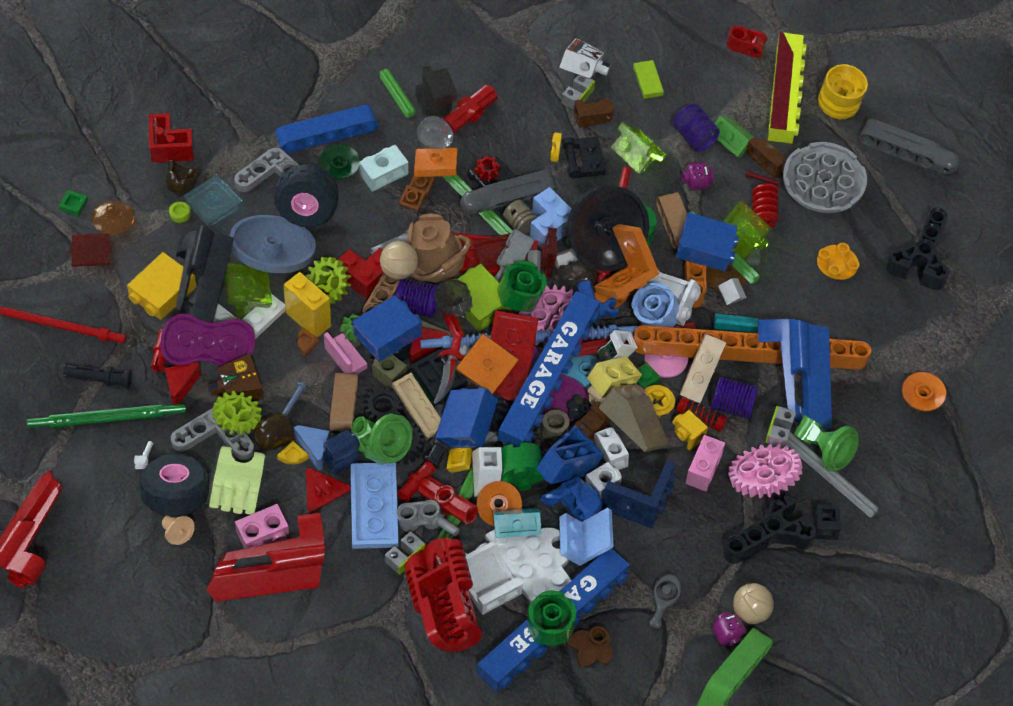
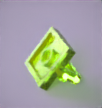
M623 122L617 128L622 134L611 148L638 174L642 175L654 159L662 161L665 158L666 154L640 129Z
M739 201L723 222L737 226L736 235H739L736 248L733 247V250L747 261L755 249L766 250L770 245V242L765 237L772 228L745 202Z
M228 263L225 274L228 304L234 305L237 317L244 318L251 311L252 307L270 308L272 297L268 272L260 271L247 265Z

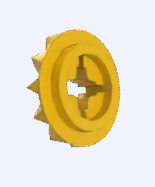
M652 385L644 389L652 404L654 399L657 401L662 400L660 406L659 404H653L659 418L662 415H668L674 409L675 397L667 387Z

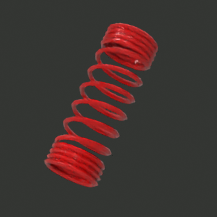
M682 397L676 411L684 414L690 400ZM694 401L692 402V405L689 408L690 411L692 410V407L695 403ZM698 404L696 410L693 413L695 416L697 414L700 404ZM705 406L703 407V410L701 411L700 415L697 417L700 418V420L705 410ZM709 409L702 422L705 421L706 426L710 424L711 429L714 428L717 432H721L727 421V416L725 417L720 414L712 427L716 412H714L711 420L707 423L711 411Z

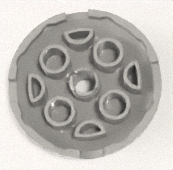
M815 142L802 149H796L788 157L784 166L783 180L790 196L801 206L819 213H837L849 209L862 198L867 185V173L865 167L857 160V156L845 147L834 143Z

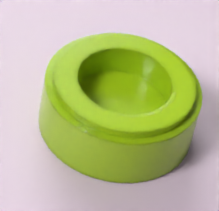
M185 202L173 203L169 208L171 220L176 223L188 221L191 216L189 205Z

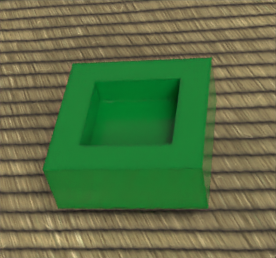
M67 190L59 204V210L79 217L88 202V198L85 195Z
M647 362L637 368L642 374L637 381V385L643 389L660 382L661 377Z

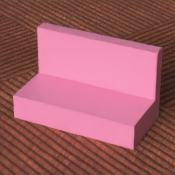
M328 332L325 333V349L344 373L358 374L367 369V363L350 341L344 339L345 335L343 333L335 338H332Z

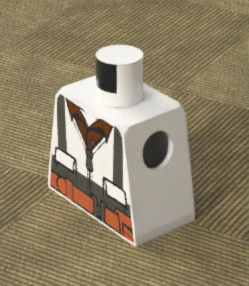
M576 38L566 49L560 68L591 78L596 72L607 76L611 65L601 61L604 54L602 51Z

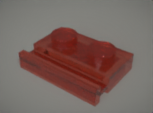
M548 228L545 244L542 247L540 269H543L546 278L552 277L557 257V228Z
M511 233L473 242L478 263L482 264L486 270L500 267L497 264V260L505 247L508 248L506 241Z

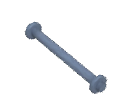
M304 382L297 383V390L282 412L285 416L288 415L301 392L306 391L307 387Z

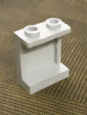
M663 273L647 281L644 287L649 286V283L653 282L662 283L669 287L680 302L676 317L678 322L676 324L684 326L686 320L691 316V308L694 302L700 296V286L692 279L688 282Z
M494 541L481 544L475 551L469 554L465 553L473 581V587L469 589L470 597L482 615L521 595L523 590L522 581L519 577L514 578L496 550L497 545Z

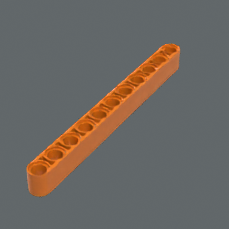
M643 325L637 327L634 334V340L638 347L635 352L639 354L695 358L706 333L726 342L719 360L783 364L780 341L758 342V334ZM829 339L830 368L858 370L866 366L871 354L869 344L863 341Z

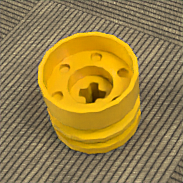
M842 64L832 67L827 72L819 92V107L825 114L835 119L853 117L858 112L867 91L868 82L866 76L861 70L851 65Z

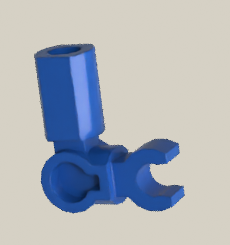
M584 281L578 284L577 287L580 293L596 299L591 281ZM609 299L603 304L602 302L599 303L598 310L601 311L599 318H603L606 315L609 317H617L619 315V309L610 308L616 306V299Z

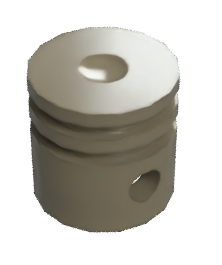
M520 199L512 202L503 213V217L509 224L524 234L530 232L531 222L537 218L523 200Z
M561 410L548 411L544 415L541 436L547 444L553 446L569 430L568 415Z

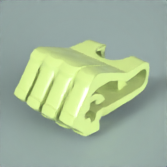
M222 446L214 476L209 507L218 508L221 505V510L230 512L232 507L234 513L242 514V511L246 510V514L252 515L256 509L265 454L254 452V457L251 461L240 463L232 457L231 447Z

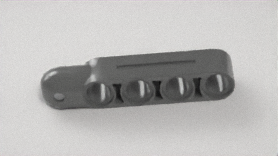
M875 119L867 120L859 136L861 143L868 147L942 174H951L959 167L960 160L957 154L941 148L936 142Z
M545 169L469 191L462 196L460 204L466 213L473 215L508 206L519 199L523 201L533 199L548 187L553 191H556L558 188L551 170Z

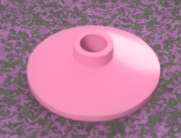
M645 354L644 357L645 363L647 362L663 378L680 375L688 364V357Z

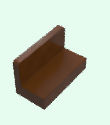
M753 137L748 141L746 154L774 179L780 176L784 171L787 158L765 139L758 141Z

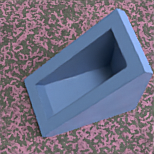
M297 425L294 427L296 441L309 454V459L317 470H322L325 462L323 443L330 439L329 431Z

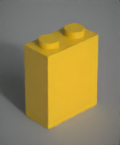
M162 252L127 285L129 299L134 304L141 305L150 316H155L162 320L176 307L183 266ZM193 273L191 274L186 296L196 288V280Z
M301 272L297 273L284 284L285 310L301 327L318 338L331 327L330 298Z

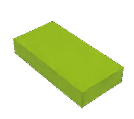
M654 61L634 63L633 69L643 99L663 96L664 91Z

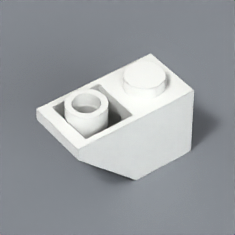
M479 447L472 452L474 497H478L479 492L487 484L501 480V447Z

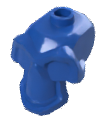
M577 475L567 482L564 481L558 488L541 496V502L548 507H552L560 502L569 509L572 515L581 521L599 513L603 505L599 491L595 487H591L589 483L584 482Z

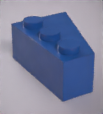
M574 425L562 439H559L548 450L536 469L547 482L554 484L570 480L576 475L579 477L586 476L594 471L604 454Z

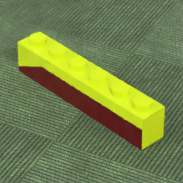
M779 33L768 141L792 144L794 136H798L799 124L796 123V119L799 120L801 107H797V104H801L802 91H799V87L802 88L804 75H800V71H804L805 60L802 59V56H805L807 44H803L804 35Z

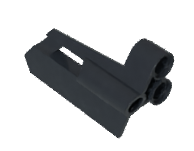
M199 226L197 230L181 235L176 252L177 258L179 256L185 259L176 303V309L181 314L193 315L200 320L213 323L234 242L233 237L215 233L205 226ZM194 269L200 275V282L194 305L191 306L185 298Z

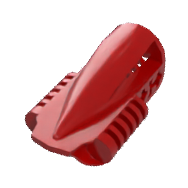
M446 537L436 539L426 545L420 552L410 556L404 570L414 604V611L422 614L429 641L438 649L446 652L463 651L477 644L482 638V630L478 625L469 589L473 587V581L461 540H451Z

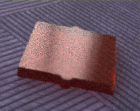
M110 233L72 235V248L69 249L72 254V267L110 265V252L112 251Z

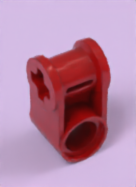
M736 25L731 27L726 45L733 52L742 53L752 58H759L763 55L762 48L767 42V36L761 31Z

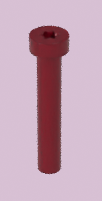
M751 170L747 171L746 178L751 177L777 186L779 184L778 180L752 173Z

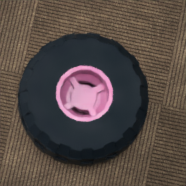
M308 164L293 166L282 173L277 182L274 195L275 206L279 214L288 222L300 227H316L326 223L335 214L339 200V188L336 180L330 173L318 166Z
M174 454L158 457L156 460L151 461L141 473V499L150 510L162 516L175 517L194 513L207 501L209 495L208 472L200 462L192 457Z

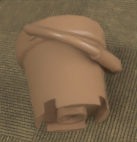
M432 213L421 215L418 217L419 221L415 224L412 222L408 229V240L418 255L417 269L411 277L418 281L434 283L447 281L456 276L463 268L465 254L471 246V240L463 235H454L449 223L443 220L442 216ZM461 240L466 243L464 247L460 242Z

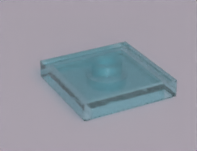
M217 174L183 196L184 201L209 227L243 205V200Z

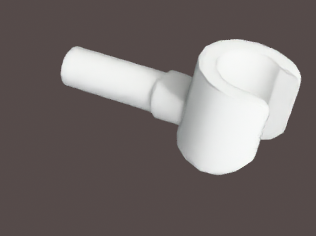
M148 441L143 456L135 455V469H145L148 465V456L153 446L152 441Z

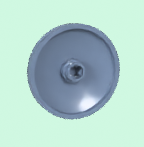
M250 216L237 222L230 232V237L234 238L231 250L234 256L247 266L269 273L295 272L305 268L314 258L316 243L313 235L305 227L292 224L280 216Z

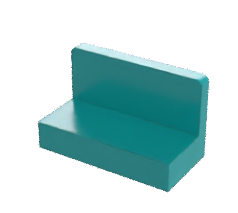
M715 313L713 330L758 334V318Z
M538 508L493 511L495 538L541 535V518Z

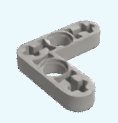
M272 148L235 175V187L240 192H248L273 173H277L281 177L286 168L298 166L299 164L282 149ZM257 167H264L266 169L263 173L254 171Z
M212 409L175 430L171 435L172 447L178 452L187 451L217 433L227 447L232 448L231 452L237 459L246 461L254 455V444L247 434L243 431L240 436L237 433L235 437H227L225 433L229 429L222 431V424H215L216 419L212 418ZM198 425H204L206 430L202 433H197L194 431V428ZM178 438H181L182 440L185 439V442H184V443H182V442H180V441L178 442L177 439H178ZM239 441L241 442V445L244 448H248L247 452H245L244 450L240 451V445L238 444Z

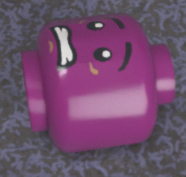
M705 162L688 164L685 172H682L683 184H687L691 191L708 189L710 184L714 182L712 167H709Z
M725 612L714 620L715 623L712 630L721 646L736 648L745 638L747 630L737 614Z

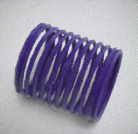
M690 104L684 107L673 121V126L695 151H703L710 147L720 134V129L698 104Z
M400 279L396 297L400 301L406 302L413 315L419 314V316L422 315L423 317L426 315L428 318H433L438 302L439 285Z
M720 376L711 409L718 411L722 398L720 412L725 401L723 413L726 410L727 404L726 413H729L732 403L730 415L735 406L733 415H736L738 409V417L742 408L740 417H743L745 411L744 419L749 420L758 386L755 385L753 387L749 383L746 386V383L743 384L742 381L739 384V381L733 380L732 382V379L726 378L725 380L724 376Z

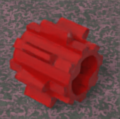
M484 155V159L476 160L477 167L474 169V174L480 176L479 181L486 180L490 183L491 179L498 178L499 173L497 171L500 170V164L495 162V157L489 158Z

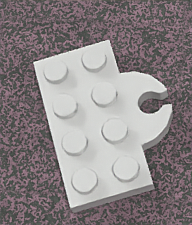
M542 528L541 535L495 538V529L485 534V539L488 543L492 541L496 543L498 554L514 578L519 577L522 581V593L529 603L538 597L540 593L550 590L560 591L572 581L563 569L568 564L569 559L561 556V549H556L552 546L553 542L560 541V530Z

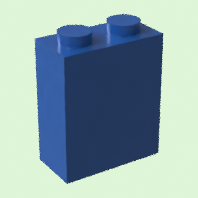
M688 212L682 227L676 258L726 271L728 264H733L736 252H733L732 249L733 247L736 248L739 235H736L737 226Z
M396 295L352 321L354 335L378 362H381L422 336L421 326L423 324L417 314L413 315L406 302L400 301Z
M482 387L478 389L461 388V390H451L435 438L446 444L449 448L483 447L498 399L491 394L490 390Z

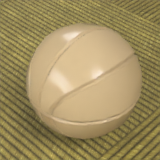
M396 241L388 244L382 250L380 266L389 277L397 280L405 279L411 276L417 269V252L408 243Z
M751 583L740 587L733 598V608L741 621L748 624H759L767 620L772 614L774 601L771 592L765 586Z

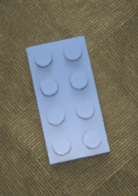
M396 462L383 465L379 463L351 464L352 549L398 547Z

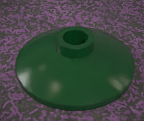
M337 144L329 146L321 152L318 159L319 167L330 173L335 180L350 178L359 169V154L347 145Z

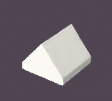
M571 249L551 255L559 273L579 267V261Z
M731 278L718 286L726 305L746 299L738 278Z

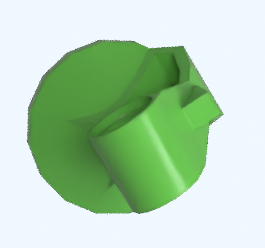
M392 413L384 415L376 423L364 417H358L354 420L351 427V432L355 433L360 442L358 450L364 453L366 458L381 465L398 462L407 454L411 447L413 439L412 427L409 421L401 415Z
M804 415L793 435L809 444L812 443L820 446L823 466L828 471L836 472L845 468L853 459L858 448L859 438L856 429L851 426H844L834 432H826L821 427V424Z

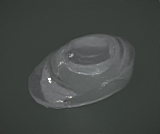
M426 117L417 128L419 140L431 149H444L453 142L451 127L440 117Z

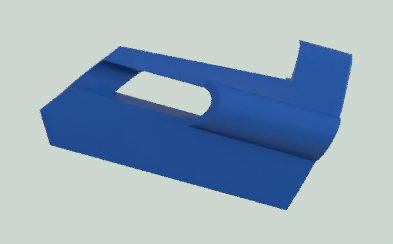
M796 319L758 320V342L780 341L787 406L789 410L796 411L794 419L800 424L805 415L821 424V427L827 431L832 427L829 328ZM799 370H802L803 408L795 403L794 374Z

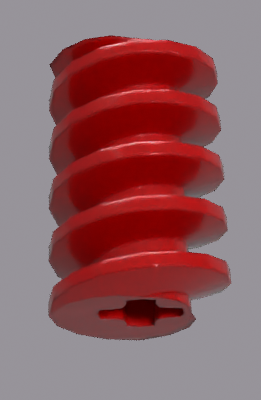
M761 184L752 190V225L756 229L771 230L779 219L777 215L779 212L777 208L779 205V189L774 184Z

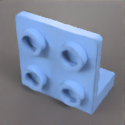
M606 508L583 522L567 513L559 517L561 556L580 566L613 548L611 509Z

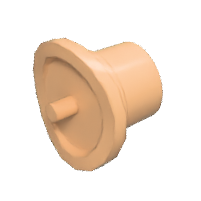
M187 515L165 516L162 520V526L166 530L165 538L169 543L175 545L183 544L192 537L195 529L194 522Z

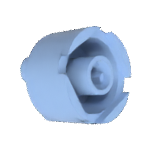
M653 282L649 283V286L640 288L635 293L632 300V309L642 325L673 327L678 322L676 317L680 302L669 287L662 283Z

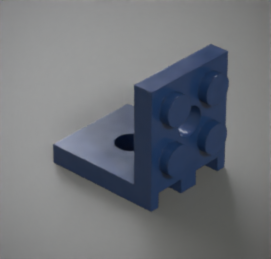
M666 461L651 497L608 481L604 489L602 510L609 508L614 515L652 529L658 514L663 515L667 505L666 500L668 496L672 495L674 490V482L677 473L674 472L676 463Z

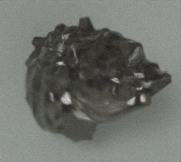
M576 259L574 262L570 261L568 265H560L559 269H556L558 273L552 276L554 280L559 282V286H565V291L568 292L573 289V294L576 291L579 292L577 286L580 282L591 281L593 290L597 284L596 271Z
M447 279L436 288V293L434 294L435 301L440 311L445 315L462 316L465 318L466 312H471L470 308L473 307L471 291L466 283Z

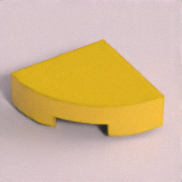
M555 132L553 134L550 160L553 162H558L562 133Z
M292 441L277 455V459L286 464H299L308 460L309 454Z

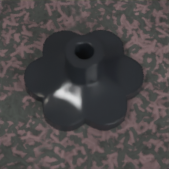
M574 395L572 400L567 402L568 417L575 419L577 422L590 411L588 399L582 398L581 395Z

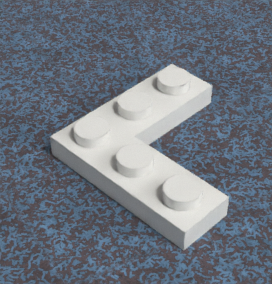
M270 293L242 319L252 326L255 339L286 311L285 304ZM218 304L213 323L238 319Z

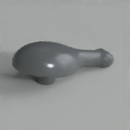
M672 574L661 577L654 587L656 611L653 618L649 621L650 627L660 629L665 611L676 603L680 597L681 583Z

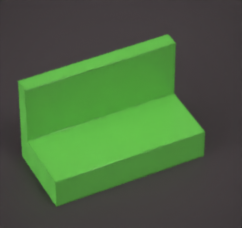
M720 115L715 122V125L720 129L717 140L737 157H742L747 150L748 141L754 136L731 117Z

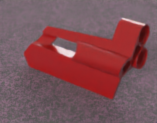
M48 471L39 478L0 536V567L10 572L7 576L8 579L21 588H25L27 584L34 585L46 568L45 561L41 557L26 551L63 490L62 485L54 478L51 471Z
M321 514L297 515L300 536L298 538L226 553L217 564L206 591L217 602L319 588L321 568L325 554ZM268 555L272 559V564L233 569L236 561L241 558Z

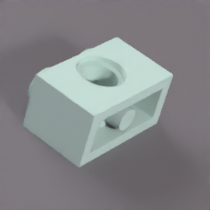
M393 145L360 161L359 173L373 192L408 175V161L398 147Z

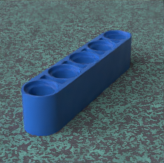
M362 105L281 126L275 131V135L280 148L285 153H291L369 133L377 129L379 124L370 105Z

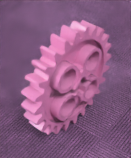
M546 285L537 306L531 312L520 311L519 315L542 319L538 321L537 331L544 330V332H547L545 329L549 326L548 329L552 332L573 297V289L565 292V286L561 290H557V286L554 285L553 290H550ZM547 340L544 341L543 348L546 346Z
M770 443L766 448L763 445H760L759 449L751 447V452L743 451L744 456L737 455V461H732V466L729 467L730 472L728 473L732 487H735L736 492L742 491L743 496L749 493L750 498L758 494L759 498H762L764 494L771 497L773 492L779 495L781 489L788 491V485L795 486L794 481L800 480L799 475H802L803 467L799 454H795L794 449L789 450L788 446L781 449V444L772 447V443Z

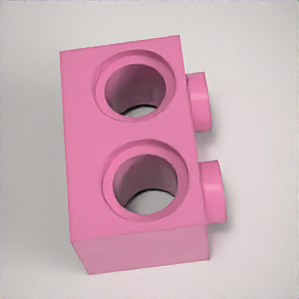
M704 435L688 470L686 484L707 492L722 458L725 442Z
M278 504L235 521L236 533L244 549L284 541L289 537V526ZM278 525L277 528H270L269 526ZM249 534H257L255 537H248Z

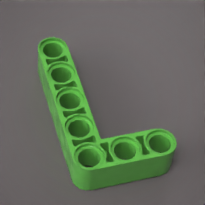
M753 628L711 677L697 706H727L730 698L766 656L774 640Z

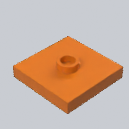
M458 148L416 149L414 177L456 176Z
M482 334L457 366L456 370L477 386L490 390L493 395L517 364L518 359Z

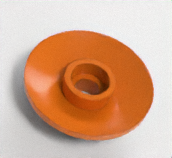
M917 372L908 376L904 381L902 395L911 407L920 411H932L944 403L946 388L943 382L935 375L927 372Z
M495 481L482 488L478 494L476 506L480 517L489 525L494 526L493 511L521 509L522 499L520 493L513 485L504 481ZM496 499L502 500L500 507L494 505Z

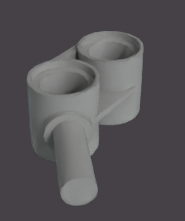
M514 229L506 241L508 248L505 247L497 260L500 270L494 278L499 283L508 266L513 265L517 261H525V257L534 242L533 238L517 229Z
M434 500L404 503L397 509L400 528L405 532L415 531L420 525L428 529H435L440 526L453 536H457L460 531L458 527L444 518L439 504Z

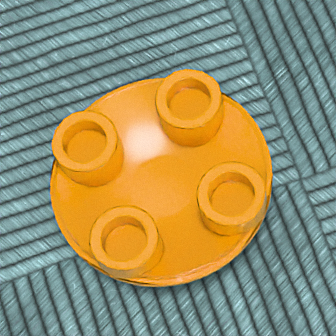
M846 243L826 246L819 250L817 256L819 269L826 276L833 279L844 280L851 278L859 268L857 256Z

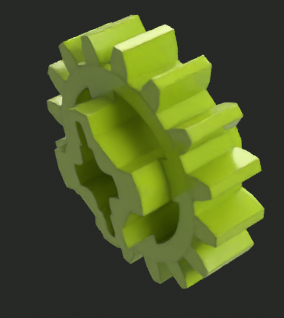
M321 257V261H314L315 267H308L311 274H307L305 277L321 291L329 293L327 296L330 298V304H335V301L343 300L341 294H348L345 288L351 286L347 282L351 275H346L345 272L348 270V267L342 266L343 261L336 260L333 257ZM327 266L334 268V270L328 269Z
M232 391L230 396L225 392L223 397L218 396L216 402H214L212 418L216 419V425H223L222 431L229 429L230 434L237 431L240 436L243 431L250 434L251 429H255L258 422H260L262 409L257 408V401H251L252 396L244 397V392L236 395L235 391Z

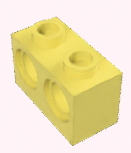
M624 356L596 363L587 379L602 397H605L613 387L637 384L642 374L628 357Z

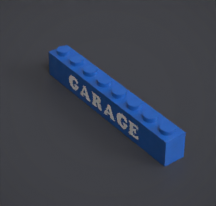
M577 291L574 293L500 426L498 432L499 441L507 445L513 444L514 448L521 447L520 443L532 442L535 434L533 432L536 426L540 427L544 419L543 412L545 408L549 410L554 400V397H552L554 392H559L563 384V375L569 374L573 362H571L573 357L579 356L583 339L587 340L592 328L590 326L592 322L596 323L600 317L601 311L598 310L600 301Z
M612 548L602 553L559 591L565 594V597L570 601L572 600L575 605V626L579 623L580 617L585 613H591L599 600L608 598L613 588L617 584L622 585L629 577L630 564ZM528 619L477 664V674L496 693L502 687L504 689L513 682L514 676L519 672L521 674L529 668L530 662L533 659H539L547 651L548 645L536 643L530 635L527 626Z

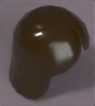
M168 160L166 186L172 193L178 195L188 194L194 188L202 170L199 168H184L175 164L173 160Z
M275 412L258 422L253 434L255 443L265 451H272L287 446L294 441L295 437L291 421L280 412Z

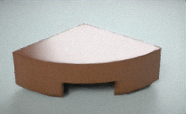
M303 327L298 333L297 340L300 353L306 357L319 344V339Z

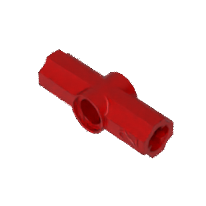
M485 85L471 97H463L456 109L442 119V124L446 131L450 134H455L468 122H476L482 116L484 110L498 99V94L492 86Z
M432 477L424 478L419 483L418 493L427 500L436 501L444 514L452 515L464 524H472L477 518L479 511L477 506L455 493L451 486H444Z

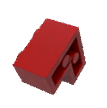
M170 113L149 114V148L152 163L168 162V160H173V162L194 161L192 130H172Z
M378 248L366 261L350 249L338 259L343 261L342 266L348 267L345 273L346 275H351V278L347 279V282L351 284L350 288L366 300L369 299L384 274L380 266L382 248Z

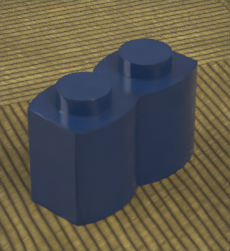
M348 429L323 443L325 451L324 460L334 476L350 468L351 464L359 462L358 456H360L358 445H360V442L355 433H350Z

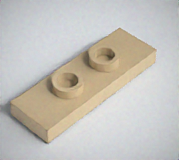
M705 333L679 393L681 396L701 403L725 347V341Z
M409 373L393 382L392 387L417 426L421 428V432L423 431L426 440L437 434L441 418L413 374Z

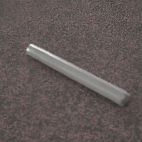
M789 432L786 446L791 450L794 449L801 459L866 515L873 517L878 512L879 508L837 471L830 472L825 469L822 458L793 435V433Z

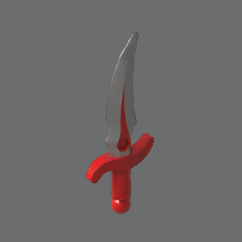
M461 331L455 332L451 349L443 350L438 354V357L447 356L448 360L443 365L441 385L434 404H437L449 392L454 383L457 363L466 356L459 353L461 338L463 337Z

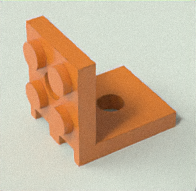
M618 224L612 229L628 266L594 286L597 294L618 300L629 296V292L644 287L647 281L660 274L641 228Z

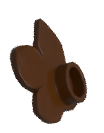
M601 626L593 627L589 631L579 630L567 642L569 647L578 650L577 662L580 667L591 666L597 660L607 665L613 655V650L609 645L610 634ZM599 636L602 640L596 641L594 637Z

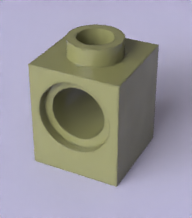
M390 355L381 362H378L375 358L372 363L373 377L386 387H391L393 391L392 383L407 375V365L394 355Z

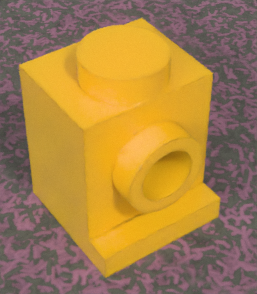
M690 410L683 415L679 414L672 422L675 426L674 431L677 437L688 443L687 449L689 451L702 441L704 435L707 434L708 427Z

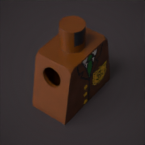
M250 354L218 368L219 380L208 383L211 396L225 392L230 396L232 391H235L236 395L244 392V397L246 398L252 396L251 401L263 399L262 386Z

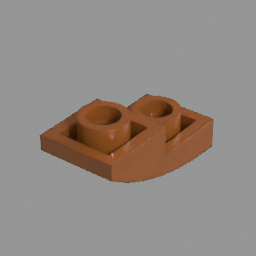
M413 175L410 184L405 187L399 205L419 211L436 181L435 177H414Z

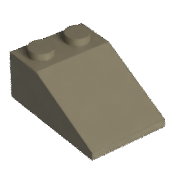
M637 384L613 387L599 406V409L644 452L666 448L669 445L652 401L645 394V390Z

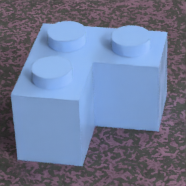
M550 187L533 198L532 212L538 218L531 222L530 237L538 241V245L543 250L566 235L567 220L572 209Z

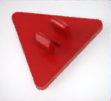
M311 468L306 469L308 513L317 511L351 490L350 485Z

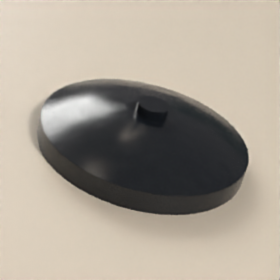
M601 185L584 193L572 207L566 226L567 241L574 256L584 265L598 271L609 272L626 267L628 264L612 228L618 224L639 227L647 242L649 217L640 198L630 190L616 185Z

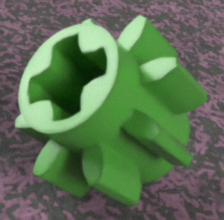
M352 314L349 319L347 317L343 318L340 332H344V339L356 342L357 337L353 332L352 321L360 316Z

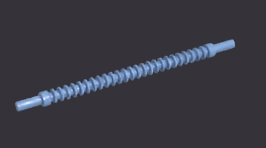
M609 325L608 328L606 326H603V328L597 326L596 329L591 326L592 330L589 337L592 340L594 337L600 339L602 336L604 339L607 336L610 338V334L614 330L629 331L634 335L636 328L639 326L617 327L616 325ZM547 329V332H544V330L537 331L535 343H538V341L542 343L545 340L548 341L553 331L551 332L549 329ZM487 333L484 334L489 339L491 338V335L488 336ZM467 334L466 337H462L460 348H463L464 345L469 348V345L474 346L481 337V334H478V336L472 334V337H469ZM443 336L441 339L420 340L421 348L443 347V349H451L453 338Z

